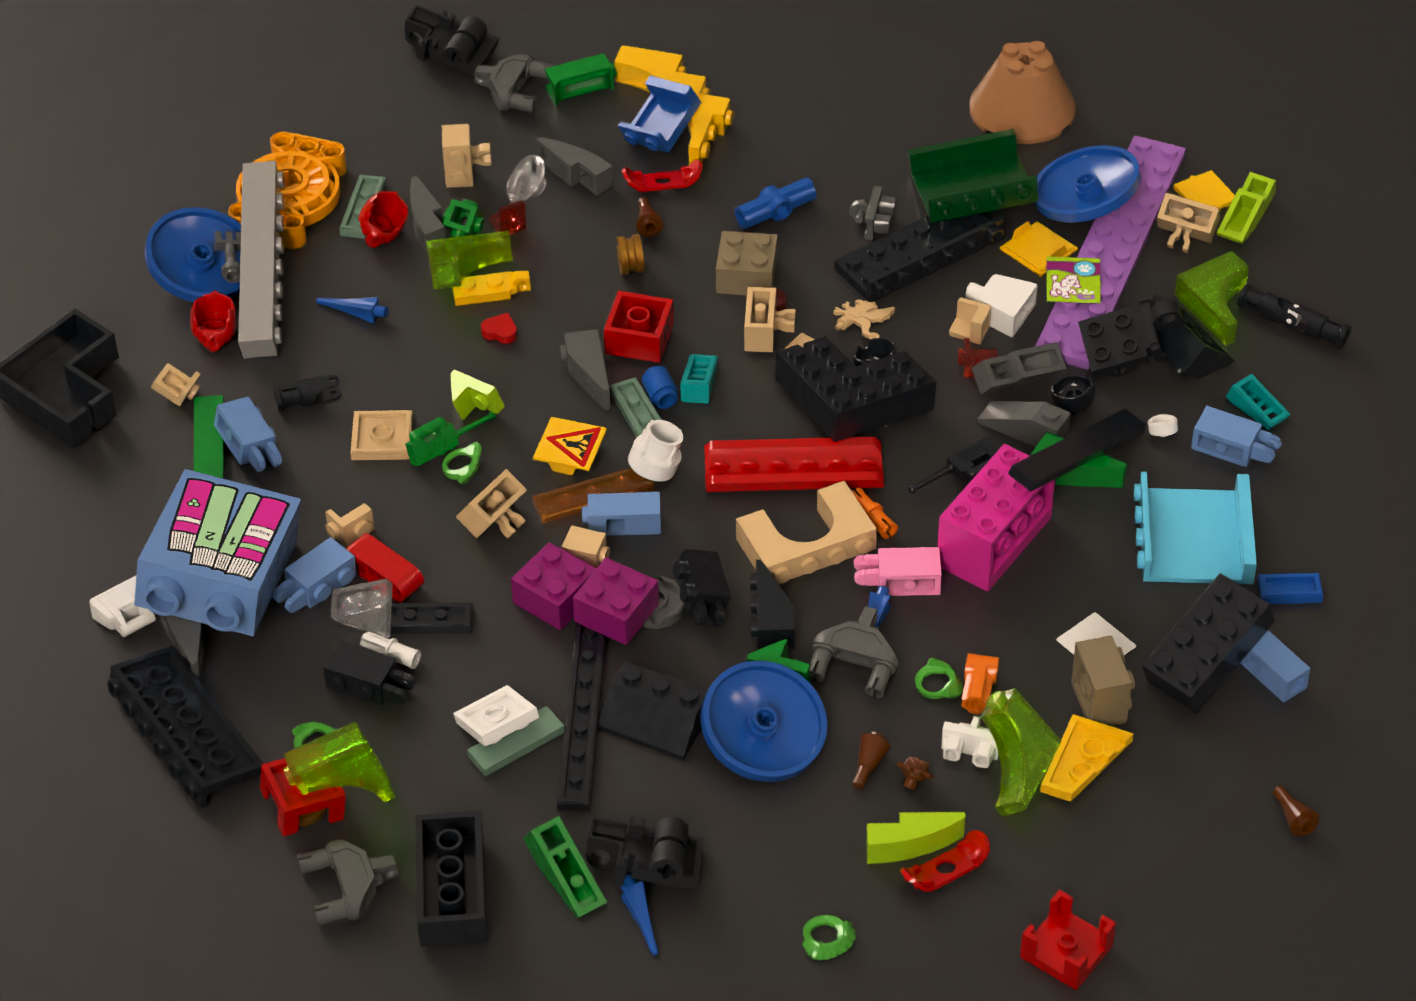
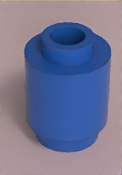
M653 366L647 369L642 376L641 382L651 402L659 409L672 407L678 400V389L668 369L663 366Z

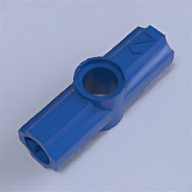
M808 177L780 189L775 185H770L760 192L758 198L735 207L734 215L742 229L749 228L769 218L781 221L791 214L793 208L816 199V190L813 182Z

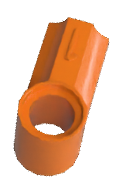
M968 653L961 707L968 710L969 713L980 715L981 712L988 711L992 686L996 685L999 657Z

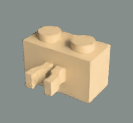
M469 124L442 125V149L446 188L473 186V164L491 165L490 143L471 146Z
M1167 192L1157 216L1158 228L1174 232L1170 236L1167 246L1173 249L1175 241L1179 240L1182 234L1184 235L1183 241L1185 242L1182 251L1188 253L1190 249V237L1211 243L1220 220L1219 208Z
M748 287L744 324V351L773 352L774 332L776 329L794 333L795 309L776 311V288Z
M505 469L456 518L476 538L496 522L503 535L508 539L516 531L510 526L509 522H512L519 528L526 521L520 514L513 512L510 507L527 489Z

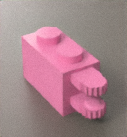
M939 547L878 548V554L859 555L854 558V568L859 570L854 575L855 583L860 586H885L889 589L888 595L891 596L940 595L941 563Z

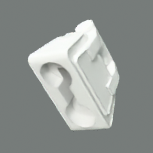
M136 576L90 599L92 618L110 630L116 629L123 637L156 621L155 615L149 609L134 606Z

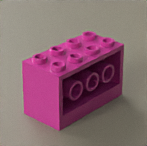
M1003 444L940 515L937 547H939L941 568L988 592L1051 519L1055 480L1032 492L1008 474L1013 464L1029 457V455Z

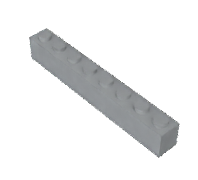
M276 161L243 163L238 343L243 359L277 356L278 344H282L281 327H278V321L283 320L281 304H278V299L283 298V287L281 281L279 282V276H283L282 259H279V254L284 253L283 239L279 235L280 232L284 231L283 216L280 215V210H284L283 193H280V188L285 187L283 171H278Z

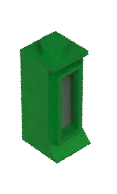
M604 53L545 68V74L551 83L546 85V90L555 106L564 99L609 87L612 90L614 89V78L617 76L614 63H609Z

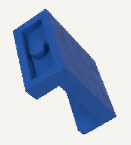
M649 76L645 85L651 93L633 122L631 124L620 122L618 128L623 133L624 140L631 145L639 144L646 146L652 151L660 150L669 153L700 106L701 101L691 86Z

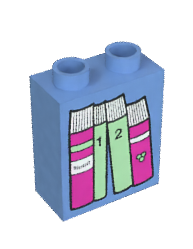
M184 469L138 558L134 606L149 609L157 615H172L207 624L219 631H234L254 637L273 596V591L277 587L296 546L301 499Z

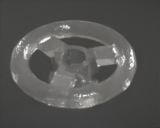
M536 154L527 156L513 170L506 190L510 202L519 204L531 196L537 197L542 193L546 185V179L543 177L545 163L541 156ZM532 163L537 165L536 173L531 171Z

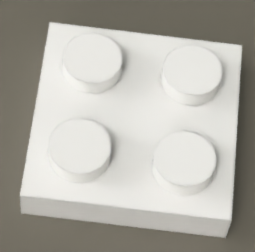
M508 685L453 713L456 723L484 746L499 742L502 737L516 730L524 729L529 723L539 718L537 708Z

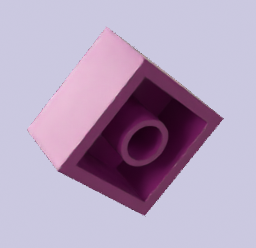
M549 542L511 578L513 603L561 631L574 618L573 596L596 568Z
M607 557L573 596L574 622L626 646L659 606L658 580Z

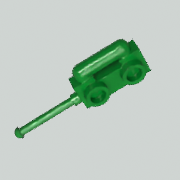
M490 411L489 414L459 430L454 429L453 423L446 422L443 417H438L411 431L409 434L410 441L405 443L411 465L420 466L439 455H444L448 450L455 449V446L459 445L458 438L462 434L490 419H495L496 414Z

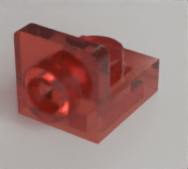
M964 338L963 349H958L957 354L958 366H963L964 377H974L971 368L982 360L998 357L997 349H970V338Z

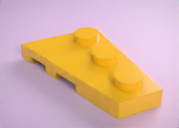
M1073 714L1041 783L1040 792L1071 802L1133 741L1134 733Z

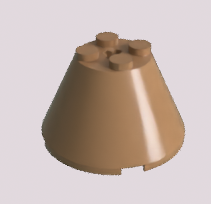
M1033 41L1031 43H1007L1003 46V51L972 92L969 110L974 123L983 132L986 133L988 130L994 133L1013 129L1016 134V144H1035L1054 139L1061 135L1065 127L1071 126L1075 118L1076 103L1054 58L1045 48V44L1041 41Z

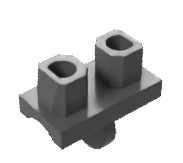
M874 186L870 203L862 199L851 204L849 214L852 219L858 224L862 222L867 224L864 239L873 240L875 232L889 234L891 217L894 216L896 210V197L882 196V187Z

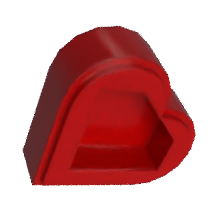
M508 312L488 318L481 323V334L487 340H497L501 344H510L517 338L516 326Z

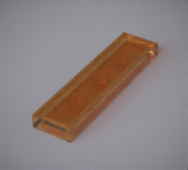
M628 468L532 496V502L543 524L581 513L582 506H588V494L653 492L654 483L652 480L637 474L632 468Z

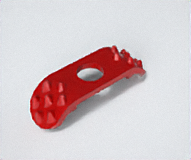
M695 159L689 166H682L678 171L642 174L641 171H632L630 168L624 167L622 173L628 186H631L637 192L686 188L699 179L702 171V162ZM662 178L670 180L668 183L664 184L655 182L656 180Z
M972 830L963 841L957 843L955 848L920 866L902 867L900 872L903 874L905 882L910 881L915 890L934 891L976 869L984 862L990 851L988 836L983 831ZM942 863H950L955 866L954 871L947 874L938 872L936 868Z

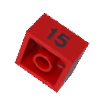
M618 291L604 327L605 354L660 363L674 326L673 299Z

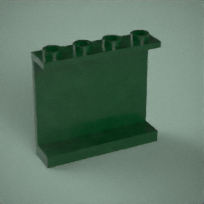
M1013 129L907 150L910 175L931 223L1038 201L1037 178L1035 175L1028 176L1017 154L1016 134Z

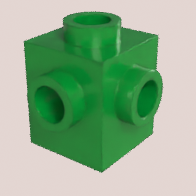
M452 199L450 206L445 210L443 225L451 232L450 236L461 241H466V238L475 240L477 233L480 234L484 228L485 218H483L484 214L478 208L477 203L467 199H463L462 202ZM467 219L466 225L464 226L463 221Z

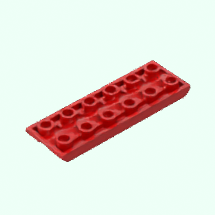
M849 437L834 442L831 438L715 440L704 445L706 492L822 489L845 481L849 488H884L881 441L875 437Z

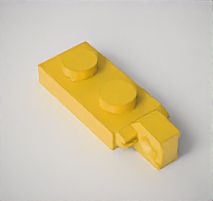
M508 271L451 279L455 306L511 299V295L517 292L531 290L528 271Z

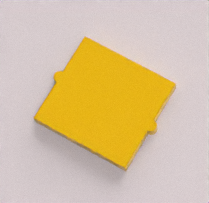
M1212 170L1197 176L1192 175L1189 179L1176 183L1173 186V189L1181 197L1217 207L1219 211L1224 207L1230 206L1235 197Z

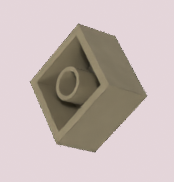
M722 231L716 264V293L747 296L748 287L773 288L777 265L778 235Z
M1112 635L1075 642L1071 684L1085 718L1109 726L1127 723L1128 710L1132 709L1130 694L1131 690L1135 688L1133 674L1130 670L1127 671L1124 665L1123 650L1121 647L1116 646Z

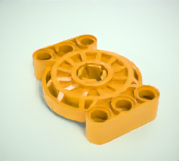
M278 132L270 138L272 153L260 157L253 162L276 161L278 171H283L285 187L280 188V193H283L284 210H280V215L283 216L284 231L280 232L279 237L283 239L284 248L297 249L306 244L305 227L325 218L338 204L340 198L339 177L343 176L347 171L345 149L341 143L289 132ZM242 172L236 182L237 202L228 209L229 217L236 220L239 224H241Z

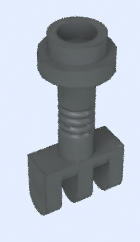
M214 231L215 250L225 252L226 263L221 268L222 277L229 283L239 282L240 263L237 262L236 251L241 252V232H236V240H233L232 232L230 231L225 232V239L221 238V231Z

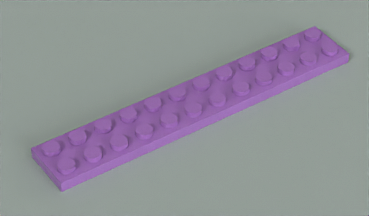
M1134 135L1127 151L1131 152L1138 161L1142 175L1140 186L1133 197L1123 206L1094 220L1077 258L1100 259L1101 303L1056 302L1035 347L1057 342L1065 364L1089 370L1090 365L1078 321L1116 310L1157 220L1165 193H1169L1185 158L1186 148Z

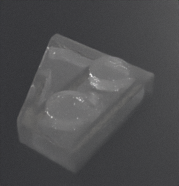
M388 579L332 589L331 618L336 622L389 638L391 634L393 584Z

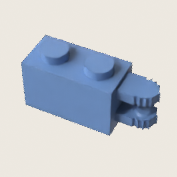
M249 396L217 405L214 427L240 465L251 463L256 471L260 472L266 468L264 458H267L272 466H280L282 457L274 444L276 442L275 432L272 427L267 425L262 417L261 410L257 406L255 407Z
M1206 405L1194 427L1191 449L1247 467L1251 459L1271 463L1276 456L1274 450L1277 451L1282 443L1275 434L1273 435L1270 432L1261 430V423Z
M330 537L284 569L286 581L275 588L272 597L278 603L285 601L284 607L290 613L297 612L298 609L300 610L305 605L311 609L357 577L355 557Z

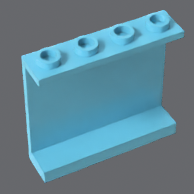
M1141 472L1139 484H1134L1133 500L1134 502H1139V506H1135L1134 519L1135 524H1140V528H1136V546H1141V551L1137 552V569L1143 570V581L1212 583L1222 573L1237 584L1253 585L1257 561L1249 475L1237 474L1235 490L1148 488L1147 472Z

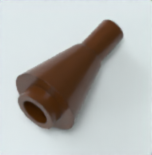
M641 197L638 200L640 209L636 224L637 231L646 237L655 236L662 230L663 220L650 206L648 198Z
M878 732L861 735L858 770L852 782L853 787L864 789L869 774L891 749L884 735Z
M1277 786L1273 790V795L1282 805L1291 833L1295 836L1312 833L1319 822V814L1292 797L1283 786Z

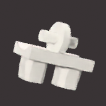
M977 716L973 717L971 724L962 722L955 724L945 721L942 730L941 746L943 758L956 762L960 760L961 753L973 755L972 763L975 766L987 769L992 760H998L1001 733L992 732L989 728L980 727L981 718Z

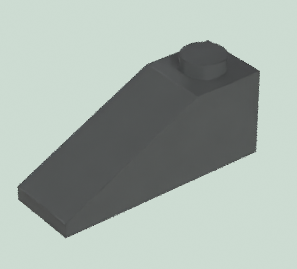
M598 329L564 333V345H559L561 362H567L568 373L604 410H610V391Z
M991 401L978 417L977 423L1036 447L1046 432L1064 439L1069 437L1071 412L1046 402Z
M159 615L160 622L178 654L201 682L206 624L172 615Z

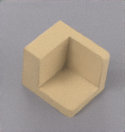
M960 297L957 302V315L949 330V335L981 344L990 327L991 306Z

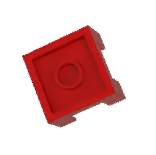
M323 748L261 764L260 790L265 800L270 798L271 793L278 807L277 825L283 837L298 832L299 816L329 808V823L344 820L346 794Z
M1059 889L1050 901L1049 916L1034 933V925L1030 924L1022 933L1020 957L1077 991L1113 947L1116 922L1102 915L1100 917L1099 929L1072 914L1073 897Z

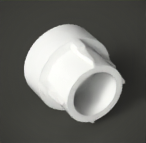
M651 419L646 429L643 430L642 435H639L634 440L628 455L630 467L640 476L652 481H667L673 478L682 457L679 449L683 441L682 430L668 421Z

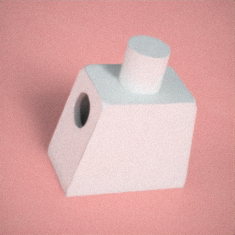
M995 274L992 275L985 286L971 282L967 287L965 297L990 305V326L1013 338L1036 305L1038 284Z

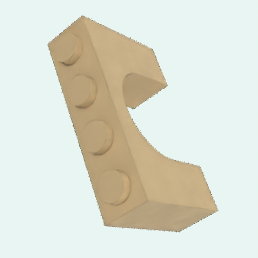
M845 481L817 490V511L830 529L827 535L818 540L796 542L783 537L776 530L763 509L736 518V540L756 570V560H761L778 584H783L796 577L811 574L816 570L833 564H839L844 560L875 550L877 529Z

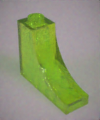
M509 231L426 241L433 290L461 286L462 280L477 269L500 262L512 261Z
M1233 251L1178 274L1175 288L1177 298L1225 346L1235 342L1237 320L1229 311L1227 303L1247 283L1249 269L1245 261L1240 259Z
M1014 688L993 693L987 699V706L980 716L994 738L1000 757L1001 787L994 808L1001 816L1025 811L1061 743L1058 736L1018 690Z
M356 721L284 753L288 765L283 768L289 784L291 786L296 784L303 795L328 787L353 786L373 792L383 802L395 798L385 769Z

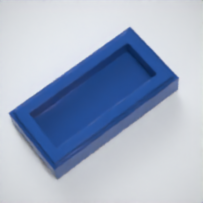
M1319 573L1258 574L1259 597L1269 604L1322 603L1323 601Z

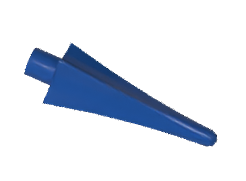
M378 297L316 299V303L346 312L373 324L376 317L386 318L389 312L388 307L379 305Z
M879 586L876 593L870 591L868 607L877 609L876 627H880L891 608L888 603L891 595H888L889 589L885 586Z
M632 874L626 875L623 882L624 886H621L623 891L621 899L640 928L651 954L656 956L659 951L650 922L643 880L636 883L635 878H631Z

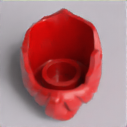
M397 191L377 192L368 199L359 213L358 221L362 229L361 232L365 235L366 244L370 248H376L382 244H390L397 238L406 224L409 209Z
M216 290L197 298L193 303L190 313L192 335L211 352L218 351L224 346L225 342L228 343L237 331V314L233 300Z

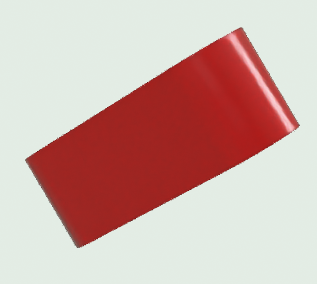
M364 533L345 548L355 557L357 574L396 602L401 603L425 582L422 573L416 566L368 533Z

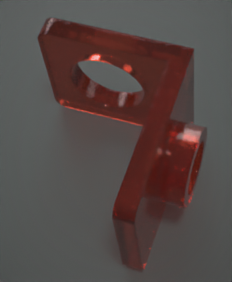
M523 200L503 206L498 209V213L489 216V222L501 238L527 229L525 203Z

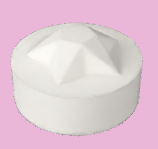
M1169 414L1151 417L1148 420L1149 433L1161 437H1167L1178 431L1177 418Z

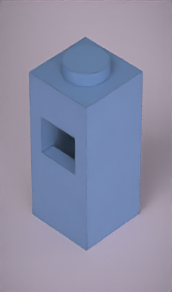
M660 492L588 494V506H582V524H588L589 530L606 533V536L661 534Z
M1269 630L1240 662L1283 703L1307 689L1311 668Z

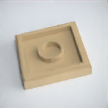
M412 410L354 411L351 460L409 459L405 443L410 441L409 434L412 431L413 424Z

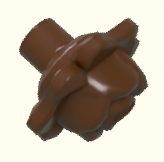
M909 756L905 762H897V766L906 777L903 786L915 790L918 782L925 779H933L934 776L928 772L930 764L921 758Z

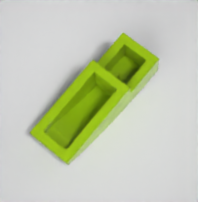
M1250 172L1242 189H1238L1217 231V235L1243 244L1256 228L1275 195L1276 180Z
M965 812L899 813V823H867V864L908 860L930 854L951 845L964 837Z

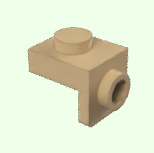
M167 363L154 380L151 388L180 407L186 397L192 400L197 393L200 385L196 382L201 374L196 371L190 378Z
M365 503L341 518L332 509L325 512L327 521L325 529L328 535L334 540L337 539L345 547L349 546L364 533L369 534L375 530L372 509Z

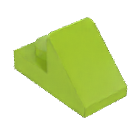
M457 370L451 372L452 402L461 420H464L476 406L483 411L487 409L496 414L505 407L496 387Z

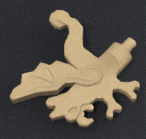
M856 300L855 307H850V302L846 301V304H842V308L845 310L835 307L834 315H843L837 320L835 329L845 330L854 323L861 327L862 335L865 338H869V340L879 338V334L869 332L871 323H882L884 320L890 319V316L895 312V307L878 309L876 302Z

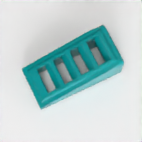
M690 354L680 382L682 402L709 403L718 365V356Z
M1252 373L1232 385L1226 395V398L1233 405L1258 423H1261L1268 430L1277 426L1291 415ZM1263 406H1265V407L1267 408V409L1264 410V411L1261 409V407H1263ZM1272 412L1277 415L1272 419L1267 416Z

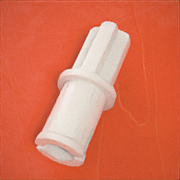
M366 632L361 637L360 646L362 648L394 657L398 663L411 669H415L420 662L421 651L398 643L396 638L387 639L372 632Z

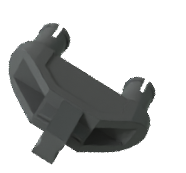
M516 54L500 60L496 67L478 65L474 71L475 84L490 88L491 97L499 110L508 112L512 109H517L534 114L537 109L538 98L519 93L531 76L548 79L545 74V68L556 66V64L535 61L531 55Z
M865 606L858 622L854 620L852 622L847 621L817 634L811 645L814 652L809 663L811 680H814L817 674L816 681H824L830 660L836 658L872 668L873 670L864 691L872 697L875 691H877L876 698L884 696L889 677L897 672L899 662L892 648L881 634L880 628L875 626L878 618L876 614L877 609Z
M341 839L327 842L325 848L297 855L302 875L330 867L331 870L334 869L343 893L341 899L313 906L318 926L343 918H348V920L352 921L363 918L377 895L376 887L383 884L384 881L398 876L397 865L393 855L377 858L368 857L366 850Z

